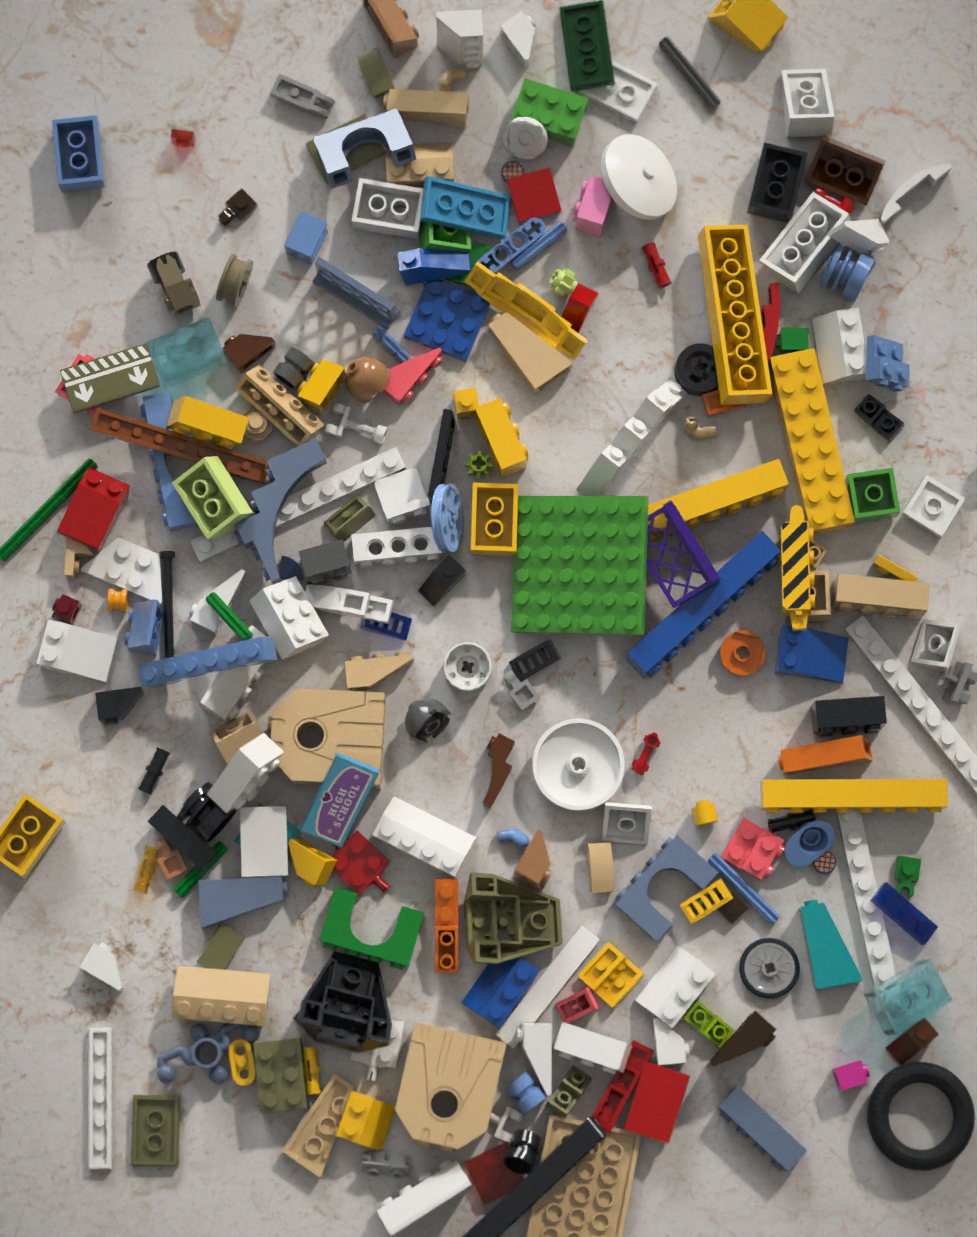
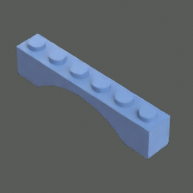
M170 392L144 396V404H140L142 417H147L148 424L170 430V428L166 427L173 404ZM149 449L151 461H156L157 469H153L155 482H160L161 491H157L160 505H165L166 510L165 513H162L164 526H169L171 532L198 526L172 484L173 480L167 468L166 454Z
M258 637L139 664L142 687L156 688L204 674L277 661L274 638Z

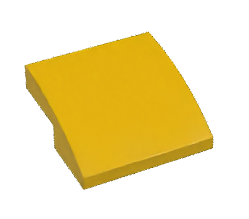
M607 942L577 976L614 1010L645 975L611 943Z

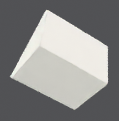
M924 619L911 662L939 672H946L949 669L962 625Z
M606 802L604 805L602 841L648 845L652 806Z

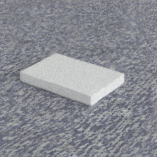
M612 61L614 85L579 90L578 94L637 124L658 84Z
M286 806L241 807L242 877L288 876Z

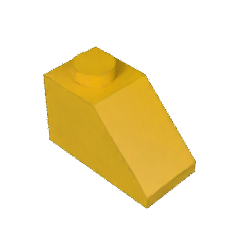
M302 838L290 839L288 845L296 874L304 879L303 882L311 887L326 885L337 860Z

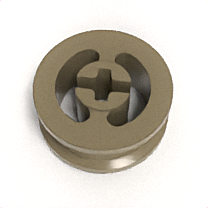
M232 254L229 257L218 285L217 301L221 302L223 299L230 301L234 307L240 304L250 280L253 268L252 260L242 261L237 259L236 254Z

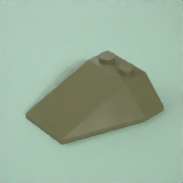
M470 873L464 899L466 949L474 963L500 964L563 944L560 899L495 874Z

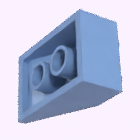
M153 599L135 603L134 609H130L128 622L132 623L130 632L127 631L125 635V645H128L127 648L130 652L157 656L164 610L158 600Z

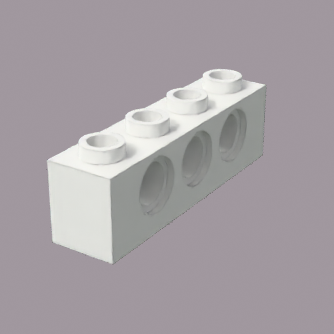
M432 527L351 534L354 565H359V568L372 567L373 563H382V566L395 565V561H404L406 564L417 563L418 559L427 558V561H439L441 557H445V552H441L435 543ZM418 541H425L428 546L425 550L420 551L415 548V544ZM396 543H402L405 549L400 553H396L392 550V547ZM373 545H379L382 548V552L378 555L371 554L369 550Z

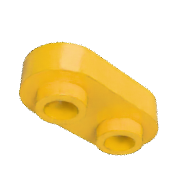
M237 1039L230 1044L228 1050L232 1077L237 1084L247 1086L253 1083L256 1078L253 1050L249 1042L244 1039ZM238 1047H244L245 1053L241 1056L236 1052ZM242 1070L249 1072V1076L246 1079L240 1076Z

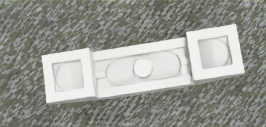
M941 164L930 167L903 183L892 195L880 218L882 227L899 214L901 207L897 203L925 181L933 187L949 174L952 166L950 164Z

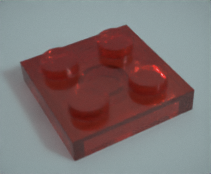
M507 1142L464 1162L484 1205L508 1194L523 1180L522 1174L511 1171L504 1164V1158L509 1148Z

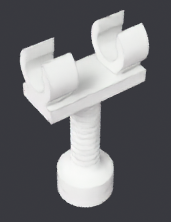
M339 403L333 404L332 412L343 416L339 427L327 423L324 430L325 434L342 439L345 428L370 435L373 437L374 442L383 444L388 427L378 425L376 428L365 424L356 423L349 420L352 411L351 407Z
M507 1106L503 1116L491 1112L489 1120L498 1125L494 1136L510 1143L513 1135L503 1131V1125L507 1117L521 1122L523 1114Z

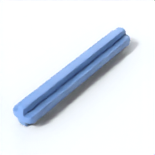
M717 853L708 859V863L769 924H774L779 919V914Z

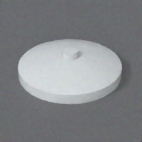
M626 134L617 137L605 147L601 156L602 178L608 192L623 210L640 219L654 220L663 216L673 207L677 197L676 178L669 161L653 143L643 137Z
M579 718L559 722L548 729L538 741L532 761L534 779L542 794L553 804L572 811L590 810L608 801L620 786L625 767L621 745L612 732L595 721Z

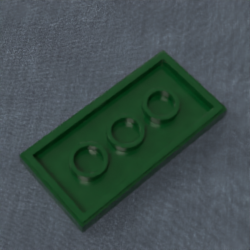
M603 0L559 7L571 91L614 85L615 80Z

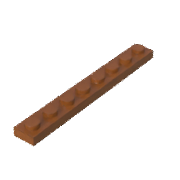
M100 408L95 409L89 431L195 464L204 457L218 456L229 474L260 484H264L266 481L267 473L265 469L268 468L267 460Z

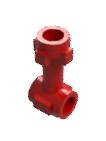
M817 187L815 191L817 195L849 213L850 216L854 208L852 200L842 197L840 201L826 194L827 189Z
M654 732L645 735L643 751L639 759H634L631 764L633 765L631 770L640 775H644L648 771L647 761L653 749L659 748L661 743L658 734Z

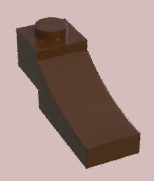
M500 733L496 738L492 736L486 747L489 750L488 756L492 758L493 767L490 785L483 800V805L490 809L512 770V765L506 763V760L515 745V741Z

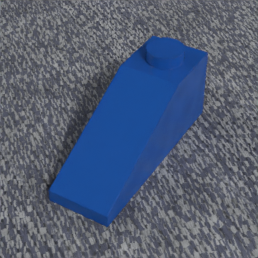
M418 248L398 253L399 272L406 286L471 272L469 252Z

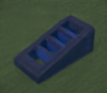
M391 612L390 619H394L391 630H388L389 624L383 623V626L379 627L380 622L374 621L372 625L369 624L370 620L362 619L360 629L406 641L412 618ZM399 621L403 622L400 633H397Z

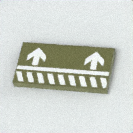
M147 343L60 370L74 414L161 387Z

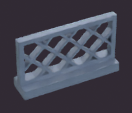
M317 258L315 261L317 275L313 279L314 284L387 330L390 328L400 313V309L322 258Z

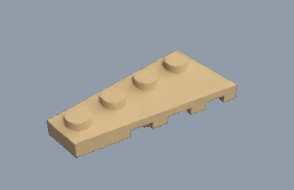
M334 1073L282 1150L283 1153L320 1178L354 1086Z

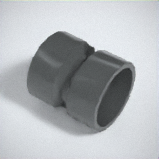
M291 347L284 356L285 362H280L273 371V374L284 384L297 390L304 380L302 375L308 374L315 363L300 350Z

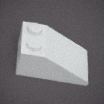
M826 69L782 70L784 120L787 137L832 136L835 116Z
M48 619L37 665L40 668L107 683L117 638Z

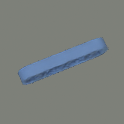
M539 218L529 219L476 261V263L479 262L485 265L491 260L493 264L488 269L495 273L545 232L544 222ZM531 225H537L539 227L537 232L535 231L527 237L525 233L531 229ZM514 236L522 238V247L517 248L512 244ZM501 249L505 251L506 259L504 261L496 258V250Z

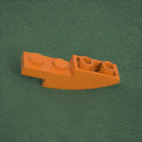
M435 878V973H458V878Z

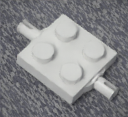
M391 1019L392 1028L388 1046L361 1053L352 1051L350 1060L363 1062L369 1066L366 1080L376 1081L378 1068L390 1067L397 1069L405 1022Z

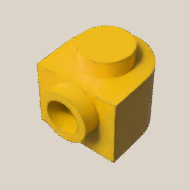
M709 799L696 802V807L691 809L695 827L719 821L715 804L709 803Z

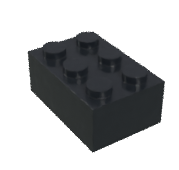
M764 142L747 213L789 223L793 216L808 153Z
M873 696L815 700L811 705L813 734L819 733V737H830L835 732H842L844 736L855 735L856 732L864 730L865 734L878 733V730H881L887 724L885 697Z

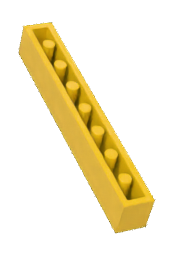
M947 779L762 780L760 782L761 810H767V814H779L781 810H790L791 814L804 813V810L813 809L815 814L827 813V809H836V813L841 814L850 813V809H859V813H873V809H882V813H896V809H905V813H919V809H928V813H941L942 809L948 807Z

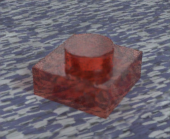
M172 129L171 141L176 147L184 149L189 146L195 147L196 137L194 132Z

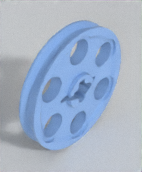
M454 484L438 485L432 500V532L435 543L441 552L457 551L463 535V506L459 491Z

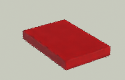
M645 1061L624 1129L669 1144L690 1076Z

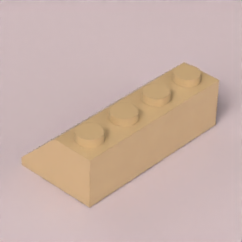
M178 965L173 994L172 1018L265 1026L268 1014L271 974Z

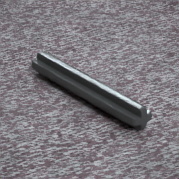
M668 36L664 37L659 42L661 49L709 108L713 110L718 107L721 100Z

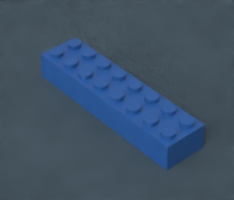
M761 531L717 571L721 578L719 582L712 584L680 604L627 652L625 660L643 679L647 676L652 678L660 671L663 661L670 662L678 654V648L681 645L685 648L694 640L695 633L698 630L703 632L711 624L710 622L713 620L712 617L714 615L717 617L721 616L728 609L727 607L730 605L729 602L731 600L736 602L742 597L746 591V586L750 585V587H753L761 579L764 570L769 572L780 560L778 556L781 550Z

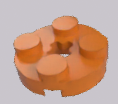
M739 630L727 636L722 642L719 653L721 664L733 675H752L763 665L766 649L755 633ZM742 647L746 648V652L749 653V656L744 657V659H740L739 655L736 654V650L740 651Z

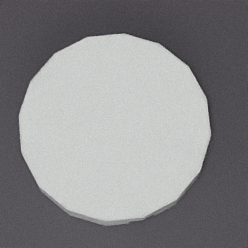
M518 117L511 120L506 126L503 141L505 147L512 152V155L527 160L534 159L544 152L548 136L543 125L537 120L529 117Z

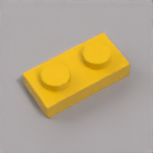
M878 554L874 561L877 564V570L886 575L891 572L897 576L896 580L916 582L918 579L917 575L881 554Z

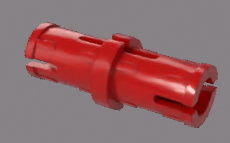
M655 242L645 244L641 249L649 265L647 267L649 271H652L658 288L661 289L669 286L672 282L665 270V261L660 258Z

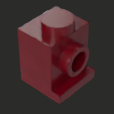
M62 594L60 599L57 598L53 604L52 611L54 612L52 617L64 623L74 625L82 604L78 600Z

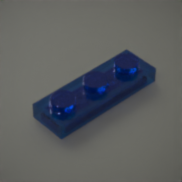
M887 882L880 886L870 900L921 945H925L938 928L936 924Z

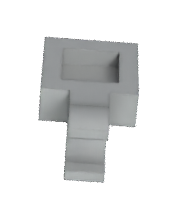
M512 670L504 675L505 680L513 688L508 694L521 711L540 698L527 679L521 683Z

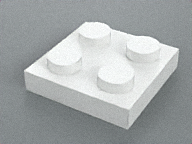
M926 475L902 514L941 538L965 498Z

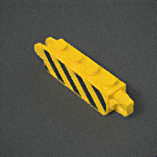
M794 505L790 509V522H785L781 526L783 612L790 616L793 631H805L807 629L811 608H815V594H810V586H815L814 572H810V564H814V550L809 551V542H814L813 529H809V522L804 521V511L802 506Z

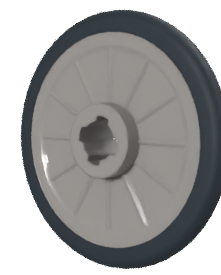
M763 938L751 943L743 952L739 963V973L745 987L756 996L767 999L778 998L787 994L795 986L800 972L799 960L794 950L784 941L775 938ZM772 963L774 972L767 973L764 966Z

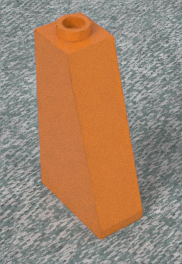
M862 735L780 750L781 756H778L780 769H784L786 774L873 761L869 738Z

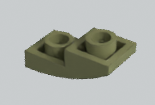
M378 48L357 56L374 98L389 93V89H395Z
M573 1065L545 1106L565 1119L591 1082L592 1077Z

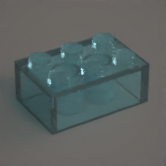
M209 317L146 342L165 389L228 364Z
M931 959L919 960L864 993L885 1035H896L952 1001Z

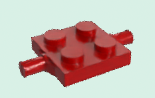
M358 830L345 841L342 848L333 845L336 851L332 857L337 862L332 871L359 896L367 887L373 884L383 893L387 891L384 887L389 889L390 885L381 878V875L391 861Z

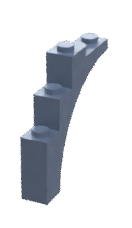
M313 439L267 460L268 468L265 471L269 480L275 481L251 492L253 499L249 500L254 512L259 511V513L235 524L237 531L234 534L238 543H244L246 549L255 545L254 548H251L257 561L262 560L264 568H261L264 578L266 581L271 580L273 585L281 582L275 564L273 548L274 532L279 513L294 488L311 472L327 464L317 439Z

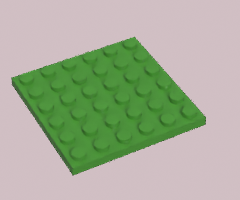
M518 496L517 548L513 559L511 632L644 635L649 497Z

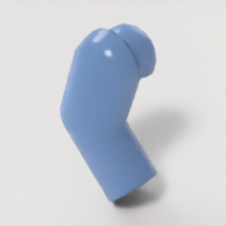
M518 829L497 832L499 843L512 841L520 851H525L529 845L530 840L528 836Z

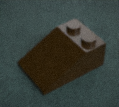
M757 1011L751 1012L706 1065L711 1068L762 1046L768 1047L776 1036L773 1033L777 1029Z

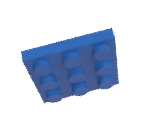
M444 280L428 281L406 329L404 338L434 350L441 348L442 353L467 362L491 304L479 294Z

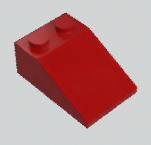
M88 467L77 486L57 533L99 551L128 500L130 485Z

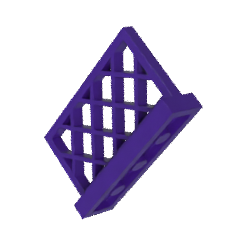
M672 500L648 515V522H651L650 526H648L647 550L648 546L661 548L658 561L649 560L647 557V567L673 608L721 580ZM662 513L668 520L665 530L653 527L655 518ZM670 525L672 526L675 532L669 531ZM652 530L665 532L662 546L649 543ZM668 533L677 535L680 539L678 549L665 546ZM682 544L685 547L686 551L681 550ZM664 549L677 552L674 565L661 562ZM680 553L690 555L692 559L690 569L677 566ZM651 563L657 564L656 570ZM694 564L696 565L698 570H693ZM660 565L673 568L670 581L661 579L658 575ZM676 569L689 571L686 584L673 582ZM692 572L701 574L706 581L699 587L689 585ZM664 583H669L668 589L666 588ZM672 584L685 587L683 597L674 601L670 594ZM688 588L694 589L687 594Z

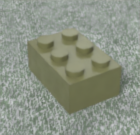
M301 1038L253 1043L260 1114L308 1109Z

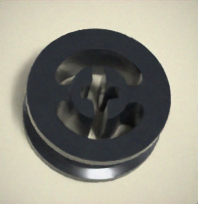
M697 343L688 346L680 353L675 365L674 376L676 382L687 394L702 396V394L715 391L719 387L713 346ZM695 356H702L699 358L698 362H696V360H693L690 369H686L684 367L685 362L688 359ZM697 364L700 369L704 368L703 374L700 371H696ZM710 371L715 372L713 380L705 384H698L701 382L702 377L704 380L708 378Z

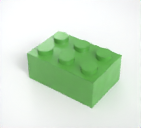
M524 78L511 120L518 117L535 119L547 131L548 139L574 147L587 109L588 98Z

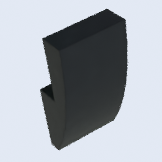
M869 393L854 409V412L889 442L904 427L903 421L886 410V406Z

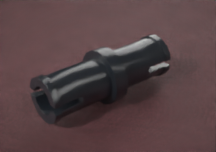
M158 747L156 748L150 765L145 768L147 771L138 788L139 790L152 795L159 776L162 777L163 775L162 770L170 755L169 752Z
M813 809L801 814L787 813V816L768 819L767 821L768 827L771 829L770 832L774 833L787 829L791 831L796 830L797 827H800L805 822L816 821Z

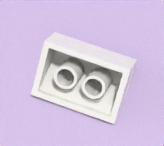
M859 308L837 310L812 319L819 371L823 385L866 379V349Z
M677 946L634 1001L672 1029L715 976V973L698 959Z

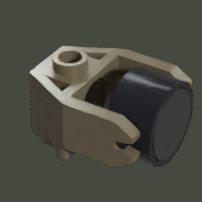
M178 252L165 253L147 264L154 283L161 284L167 297L164 298L168 310H173L175 316L200 306V300L191 278L183 279L182 274L185 272V268Z

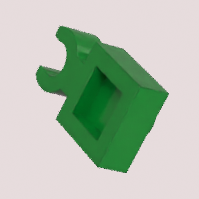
M897 856L894 879L901 880V882L896 887V896H900L902 888L908 889V898L913 896L914 888L911 882H918L921 859Z

